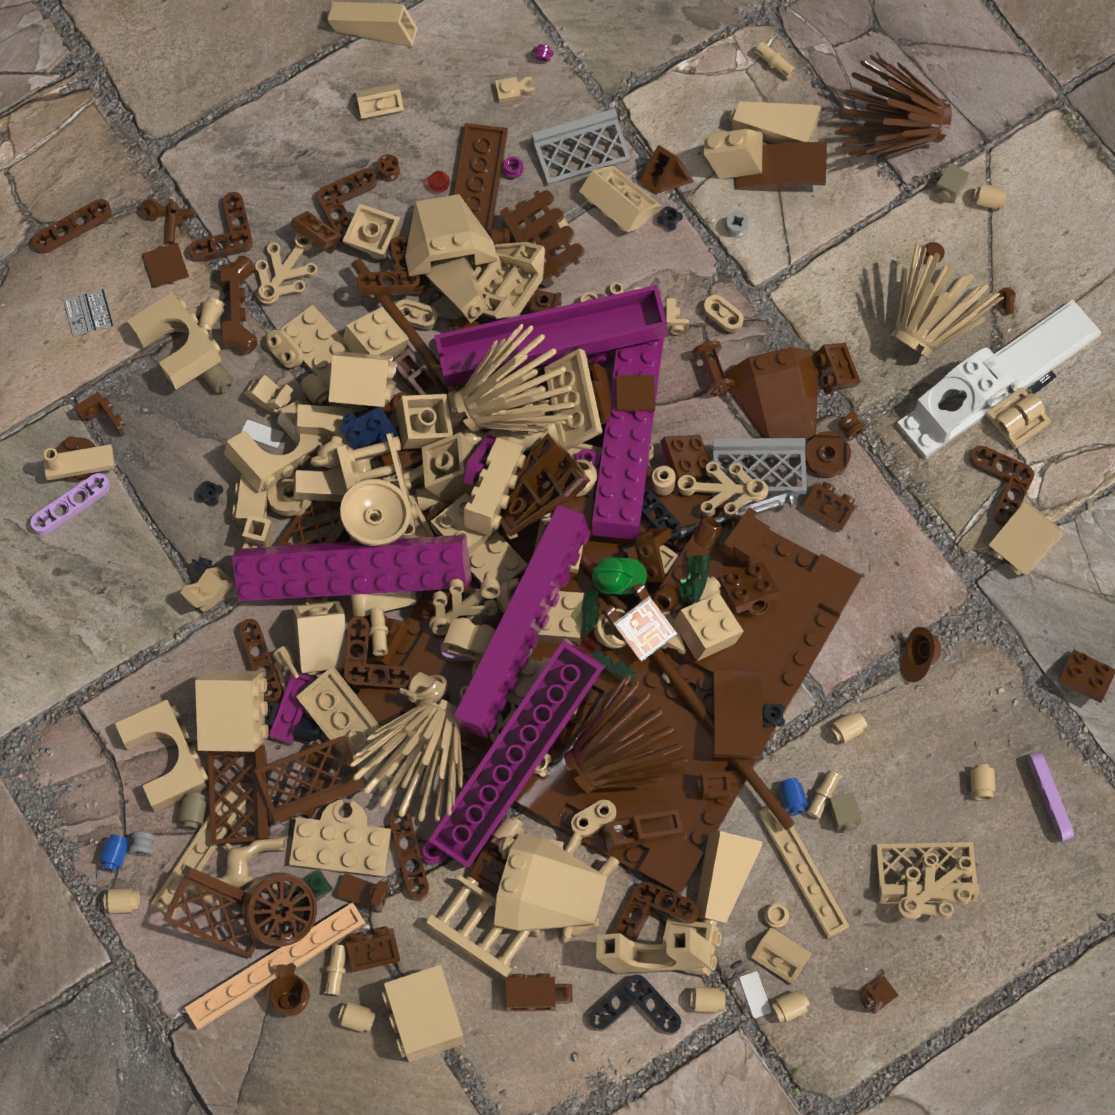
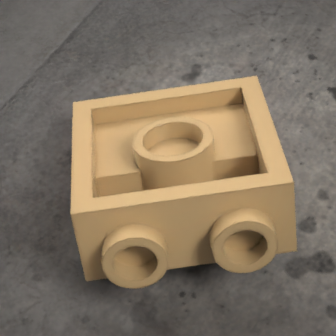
M667 918L662 944H666L667 929L689 927L710 942V967L678 970L688 974L709 976L710 970L714 971L716 968L717 959L714 956L715 947H719L721 943L719 929L711 923L693 922L687 924L676 919Z

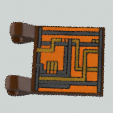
M639 583L631 591L641 603L621 618L612 605L606 607L602 614L614 626L637 659L642 662L675 637L677 632L651 599L644 585Z

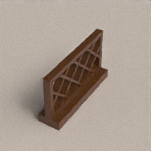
M313 500L302 515L296 516L280 539L279 545L323 544V541L324 543H339L349 540L350 535L343 527L340 516L333 518L331 510L340 508L341 502L329 505V501H326L327 506L314 509L313 504L316 500ZM328 511L330 519L317 523L316 515ZM313 516L315 524L301 526L304 518ZM332 525L333 530L331 533L321 536L319 528ZM316 529L318 537L305 541L303 533ZM301 534L302 542L296 544L288 542L291 536Z
M345 735L254 770L275 825L364 791L365 784L362 778L354 780V778L344 780L337 777L342 764L352 768L354 775L358 772L357 766H350L354 758ZM342 742L345 750L342 759L340 760L329 755L331 747ZM325 748H328L327 751H326V753L320 751V750H323V749H325ZM318 753L324 756L319 769L306 763L310 754ZM346 755H347V758H348V760H349V763H347V762L344 761ZM305 757L303 762L298 759ZM326 758L340 763L335 775L322 770ZM293 761L302 765L297 777L284 772L287 763ZM283 765L281 771L276 769L277 767ZM304 766L317 771L312 784L299 779ZM269 770L279 773L275 785L272 786L265 783L261 773ZM320 773L333 778L330 786L326 789L315 786ZM282 775L295 780L290 793L277 788ZM335 780H338V781L341 782V783H338V784H336V785H333L334 782H335ZM297 782L310 787L307 796L300 798L292 794ZM266 787L272 789L270 795H269L268 790H267ZM313 789L318 790V792L311 794ZM275 791L288 796L285 804L274 808L271 801ZM290 798L296 799L295 801L288 803Z
M260 745L254 752L208 751L211 845L218 846L225 845L226 843L230 845L252 843L254 840L270 839L269 807L254 771L267 765L265 745ZM251 755L252 763L245 770L236 763L241 756ZM225 757L230 762L221 772L214 766V758ZM233 765L242 772L234 782L224 775ZM268 771L261 773L264 782L268 784ZM245 776L252 781L253 785L246 793L237 786ZM221 777L230 784L229 788L222 795L215 790V784ZM233 788L243 795L235 805L225 798ZM252 792H253V799H252L251 797H249V795H250ZM245 799H248L253 804V810L247 816L237 809ZM222 800L231 807L230 811L223 818L216 813V807ZM234 811L244 818L235 829L226 822ZM253 815H254V822H252V821L250 820V818H251ZM247 822L254 827V836L244 837L238 832ZM222 824H225L233 831L227 838L217 839L216 831Z
M185 865L181 873L183 877L163 921L251 958L259 940L253 937L248 929L234 934L231 922L243 918L242 903L246 891ZM188 882L195 885L198 895L186 900L183 891ZM200 888H202V889H204V890H207V891L204 892V893H202ZM212 893L216 894L219 905L207 909L203 897ZM222 898H225L229 901L223 903ZM200 899L204 911L191 916L187 904ZM256 900L254 909H266V904ZM233 903L238 904L241 914L229 919L225 906ZM184 905L188 918L181 921L171 919L174 910ZM221 908L225 921L213 925L209 913ZM267 913L261 914V915H263L261 919H263L264 917H266L268 914H267ZM205 915L209 927L199 931L196 929L193 920ZM190 922L191 927L185 925L184 923ZM227 924L231 936L223 940L218 939L215 929ZM266 924L259 928L262 933ZM209 931H211L212 936H210V935H208V934H206V933L209 932ZM246 934L249 935L251 940L247 951L240 949L236 940ZM233 941L234 946L227 942Z

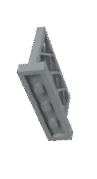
M615 108L532 133L531 142L536 150L547 186L591 173L592 170L631 161L617 120L618 116ZM615 128L616 136L614 140L602 135L605 129ZM592 134L597 137L593 146L582 142L584 135ZM600 139L611 144L607 153L595 148ZM571 140L577 143L572 153L561 148L564 141ZM579 145L590 150L586 160L575 155ZM550 146L556 150L550 159L542 154L541 148ZM613 146L622 149L624 157L616 159L609 154ZM558 151L570 156L565 166L554 161ZM593 152L604 157L600 164L595 165L588 161ZM572 158L583 163L580 170L574 171L568 168ZM551 164L562 169L560 176L550 178L548 170Z
M805 438L713 439V462L718 463V458H728L733 463L741 464L743 470L752 479H759L752 471L760 465L767 471L761 478L763 482L770 476L779 482L775 487L768 486V494H778L785 490H792L796 494L807 493ZM773 457L778 463L771 469L763 461L766 458ZM790 457H800V464L795 469L786 462ZM744 458H751L755 463L748 469L740 461ZM719 464L720 469L736 485H743L739 479L730 477L729 466L725 469ZM782 465L790 471L784 479L775 473ZM792 476H796L801 481V487H792L787 481ZM714 478V483L719 484V481Z

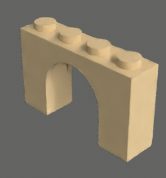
M170 293L128 319L127 323L143 348L170 332H184L189 335L187 342L181 349L159 362L164 375L177 390L222 360L218 354L221 349L214 339L210 341L209 333L203 325L201 327L198 326L199 321L194 313L186 311L188 307L183 299H177L173 293Z
M299 400L282 408L277 421L296 445V449L291 453L285 455L267 453L256 444L246 431L241 432L226 442L224 455L258 492L265 488L270 489L278 480L283 477H290L300 467L308 466L311 459L318 456L320 448L331 441L329 438L321 435L295 434V411L298 404L302 405Z
M298 404L295 411V434L321 435L330 440L333 436L341 437L342 445L348 444L350 449L352 446L339 430V427L344 425L343 416L345 414H353V408ZM341 465L322 472L296 470L294 475L293 499L342 502L344 495L348 491Z
M168 700L115 723L127 750L156 738L168 739L178 746L179 757L175 767L166 775L142 785L155 812L183 800V798H186V793H198L207 789L205 781L209 779L204 767L198 768L195 760L199 759L195 747H189L186 741L190 736L185 725L180 727L177 721L181 716L176 705L170 706Z
M690 927L667 929L666 944H641L630 941L620 933L597 935L596 959L617 974L710 967V942Z

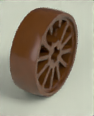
M285 872L269 873L258 878L248 888L242 903L243 920L252 936L262 943L274 947L293 945L302 940L315 923L317 916L316 898L309 885L301 878ZM288 881L290 886L285 896H283V882ZM274 882H277V897L269 886ZM297 886L299 888L300 894H298L290 900ZM264 888L271 898L269 901L259 897L260 892ZM304 898V906L293 907L295 903ZM259 900L266 904V909H254L255 901ZM278 905L283 906V908L280 909V914L275 912V910L279 908ZM304 911V916L300 918L294 915L293 912ZM255 914H268L266 917L255 923ZM272 920L266 932L262 933L259 928ZM295 920L300 922L297 928ZM284 921H288V930L281 933L279 925ZM273 932L276 934L274 938L271 937Z

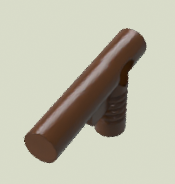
M171 201L168 203L166 244L171 245L175 243L176 225L183 224V217H194V208L177 209L176 202Z

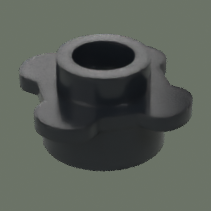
M666 206L661 216L657 217V223L659 225L663 224L668 227V230L673 231L676 229L677 223L683 219V215L677 209Z
M204 481L200 488V493L197 494V499L200 502L206 501L211 506H215L219 503L218 498L223 493V487L210 481Z
M200 556L198 561L192 559V562H195L194 570L204 573L206 569L215 567L211 565L212 560Z
M764 704L762 706L763 726L777 725L782 727L785 724V719L783 718L785 707L782 704Z

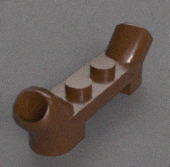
M239 256L232 264H225L220 267L222 287L224 291L230 290L231 321L222 322L223 342L225 348L237 347L244 354H248L256 348L257 337L243 327V321H247L246 309L242 308V301H246L245 288H241V285L254 272V264L246 256Z
M711 518L700 520L695 533L660 588L653 594L652 600L660 611H673L680 605L706 559H709L722 532V527L716 520Z

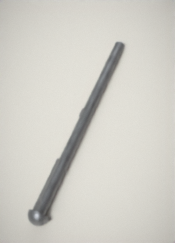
M785 490L784 492L766 497L761 501L747 503L738 510V515L743 517L749 507L755 510L757 514L786 504L793 507L797 502V495L792 490ZM725 515L712 518L720 523V525L735 521V518H728ZM699 522L681 528L682 535L680 539L693 535ZM637 544L622 547L624 556H628L626 548L636 546L637 549Z

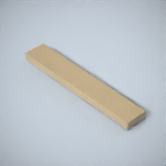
M233 788L225 798L235 805L243 795ZM245 799L237 809L242 812L249 800ZM222 800L216 807V813L223 818L230 811L231 807ZM234 811L226 822L233 826L239 814ZM210 815L151 903L164 913H166L183 877L181 873L185 865L203 872L220 846L211 845ZM222 824L216 831L217 839H224L230 829L225 824ZM186 886L183 891L185 898L189 893V889ZM178 908L174 910L172 917L174 916Z
M768 807L757 812L759 818L827 939L850 927L794 827L792 826L790 829L785 830Z

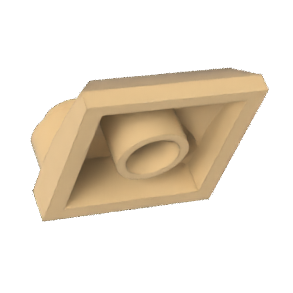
M359 203L343 238V243L368 253L373 259H385L389 255V246L392 239L398 235L401 218Z

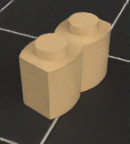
M453 618L443 642L444 651L481 662L496 630L486 624L474 625L466 618Z

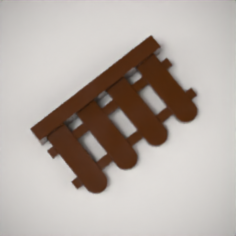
M537 190L534 192L535 197L523 205L520 203L516 204L514 211L505 207L500 213L517 243H531L532 240H535L537 245L545 248L544 258L547 262L544 263L541 284L548 288L554 284L551 277L553 275L556 278L561 275L560 271L572 263L575 265L579 264V258L584 255L585 250L578 243L571 246L568 242L574 237V230L570 226L560 228L558 223L564 219L563 211L559 208L549 209L548 205L554 201L553 194L548 190L541 193ZM543 209L545 214L531 222L529 218ZM524 222L525 225H526V227L523 228V227L521 226V223ZM553 227L555 232L541 240L540 235ZM564 245L566 250L553 258L550 256L551 252Z

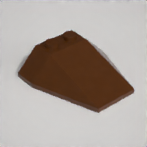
M789 347L751 356L725 372L727 379H732L735 383L731 394L763 438H805L806 441L815 437L819 371L815 365L814 355L811 350Z
M549 433L531 450L522 469H519L517 472L518 479L514 489L510 488L507 494L510 496L506 509L502 508L499 516H502L500 523L507 534L513 536L555 510L558 505H563L573 499L589 483V477L575 458Z

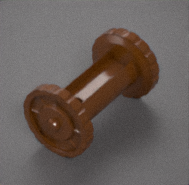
M715 340L702 343L692 351L694 358L702 359L710 382L705 391L709 397L725 395L735 387L734 380L725 378L717 355L721 351L722 346L719 341Z

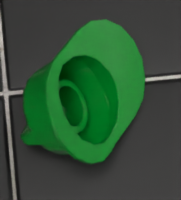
M604 558L597 564L592 574L595 588L601 593L633 594L631 589L639 583L645 585L647 580V572L643 564L631 558Z

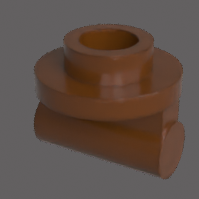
M151 197L144 200L141 204L142 214L150 221H154L160 216H165L168 211L167 208Z
M1006 287L998 292L1000 293L998 297H1004V299L996 305L999 308H1004L1006 314H1013L1016 293L1012 288Z

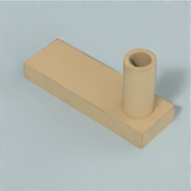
M111 444L64 453H57L54 448H48L43 454L47 480L116 469Z

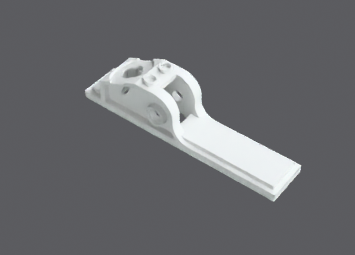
M1071 300L995 354L989 348H983L957 365L939 383L920 397L915 410L899 420L896 426L923 458L926 459L986 417L987 411L1023 387L1025 389L1097 339L1102 332L1075 301ZM962 390L966 392L967 398L957 411L950 412L939 409L938 405L948 398L954 397Z

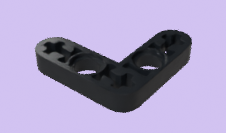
M645 487L644 497L647 496L649 506L647 507L646 502L643 500L642 515L653 528H667L664 524L667 521V525L671 529L675 528V533L670 531L671 538L667 541L675 542L679 540L682 535L680 522L648 487ZM654 510H661L664 513L659 519L652 518L650 514Z
M641 975L629 977L590 1014V1025L596 1031H605L631 1007L637 1004L664 1034L674 1035L681 1027V1018L678 1013ZM633 981L635 983H643L641 989L645 994L648 990L652 992L646 995L642 1002L639 1000L642 998V994L638 990L634 992L631 990L633 988ZM618 996L623 997L626 1001V1006L620 1010L612 1006V1000ZM655 998L659 1000L661 1007L657 1011H650L646 1005L647 1001ZM608 1005L609 1010L615 1016L607 1015L605 1018L606 1024L604 1025L602 1023L595 1024V1015H604L607 1012L604 1006ZM664 1008L668 1010L665 1012V1016L668 1019H676L674 1029L672 1027H665L666 1021L662 1016L659 1020L656 1018L663 1012Z

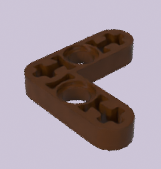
M365 168L322 187L317 193L319 205L330 226L341 235L339 240L341 243H343L345 236L341 225L344 224L346 230H348L352 221L343 203L376 187L377 176L372 169ZM364 177L371 179V182L367 183V181L364 180ZM356 180H357L358 184L360 185L359 188H357V184H356V182H355ZM346 184L353 186V190L349 193L341 190ZM336 189H338L339 197H337V193H335ZM327 194L329 197H331V200L327 201V199L324 198V195ZM334 211H341L343 216L340 219H333L331 214Z
M229 192L223 198L230 232L193 241L189 245V253L194 261L205 262L244 253L252 248L253 240L244 201L238 192ZM231 200L236 201L238 211L233 212ZM235 218H242L244 223L241 226H234L232 221ZM240 238L245 239V244L240 243ZM229 240H233L234 247H231ZM218 242H225L227 244L224 250L215 249V245ZM208 245L211 246L212 252H209ZM197 248L202 249V254H197Z
M397 236L390 243L389 254L394 271L363 272L358 275L355 288L359 293L363 295L412 294L416 292L420 283L419 275L409 276L408 268H403L399 265V262L406 263L405 255L408 240ZM389 280L392 282L393 285L386 286L382 283V281Z
M977 446L972 450L970 456L971 464L986 473L1008 482L994 512L996 523L1005 526L1020 508L1033 481L1034 471L1030 466L991 448ZM980 453L984 454L982 461L977 460ZM991 458H995L992 462V465L989 466ZM1005 462L1008 465V470L1004 472L999 471L996 468V463ZM1015 467L1016 469L1013 475H1009L1012 471V468ZM1022 472L1026 473L1027 478L1024 480L1020 479ZM1011 490L1019 492L1020 499L1011 500L1008 497V492ZM1006 505L1011 506L1008 516L1005 519L1001 516Z
M353 617L349 621L344 669L346 681L349 684L358 686L399 689L409 687L413 674L408 668L367 664L369 623L364 617ZM357 621H361L362 625L366 626L360 632V638L365 637V642L361 640L350 641L351 636L356 637V630L352 629V625H356ZM360 644L364 648L362 656L353 657L350 654L351 646ZM353 668H358V672L365 673L364 668H370L368 673L369 682H364L365 677H357V681H353L352 677L348 676V672H352ZM376 669H381L386 674L385 680L381 683H377L372 679V673ZM388 670H394L392 675H400V671H405V675L409 676V680H405L404 684H400L398 679H392L393 684H387L389 680Z
M641 882L634 889L612 934L620 933L625 935L627 933L629 936L627 939L636 942L652 910L687 924L695 922L699 918L700 911L695 902L689 898L650 882ZM648 890H649V892H650L653 896H655V901H654V899H653L652 897H649V896L643 897V896L641 895L642 892H648ZM666 897H671L673 899L672 905L668 908H662L661 901ZM680 905L681 908L686 910L691 908L692 913L685 915L681 909H678V906ZM640 910L641 916L635 921L629 919L632 911Z

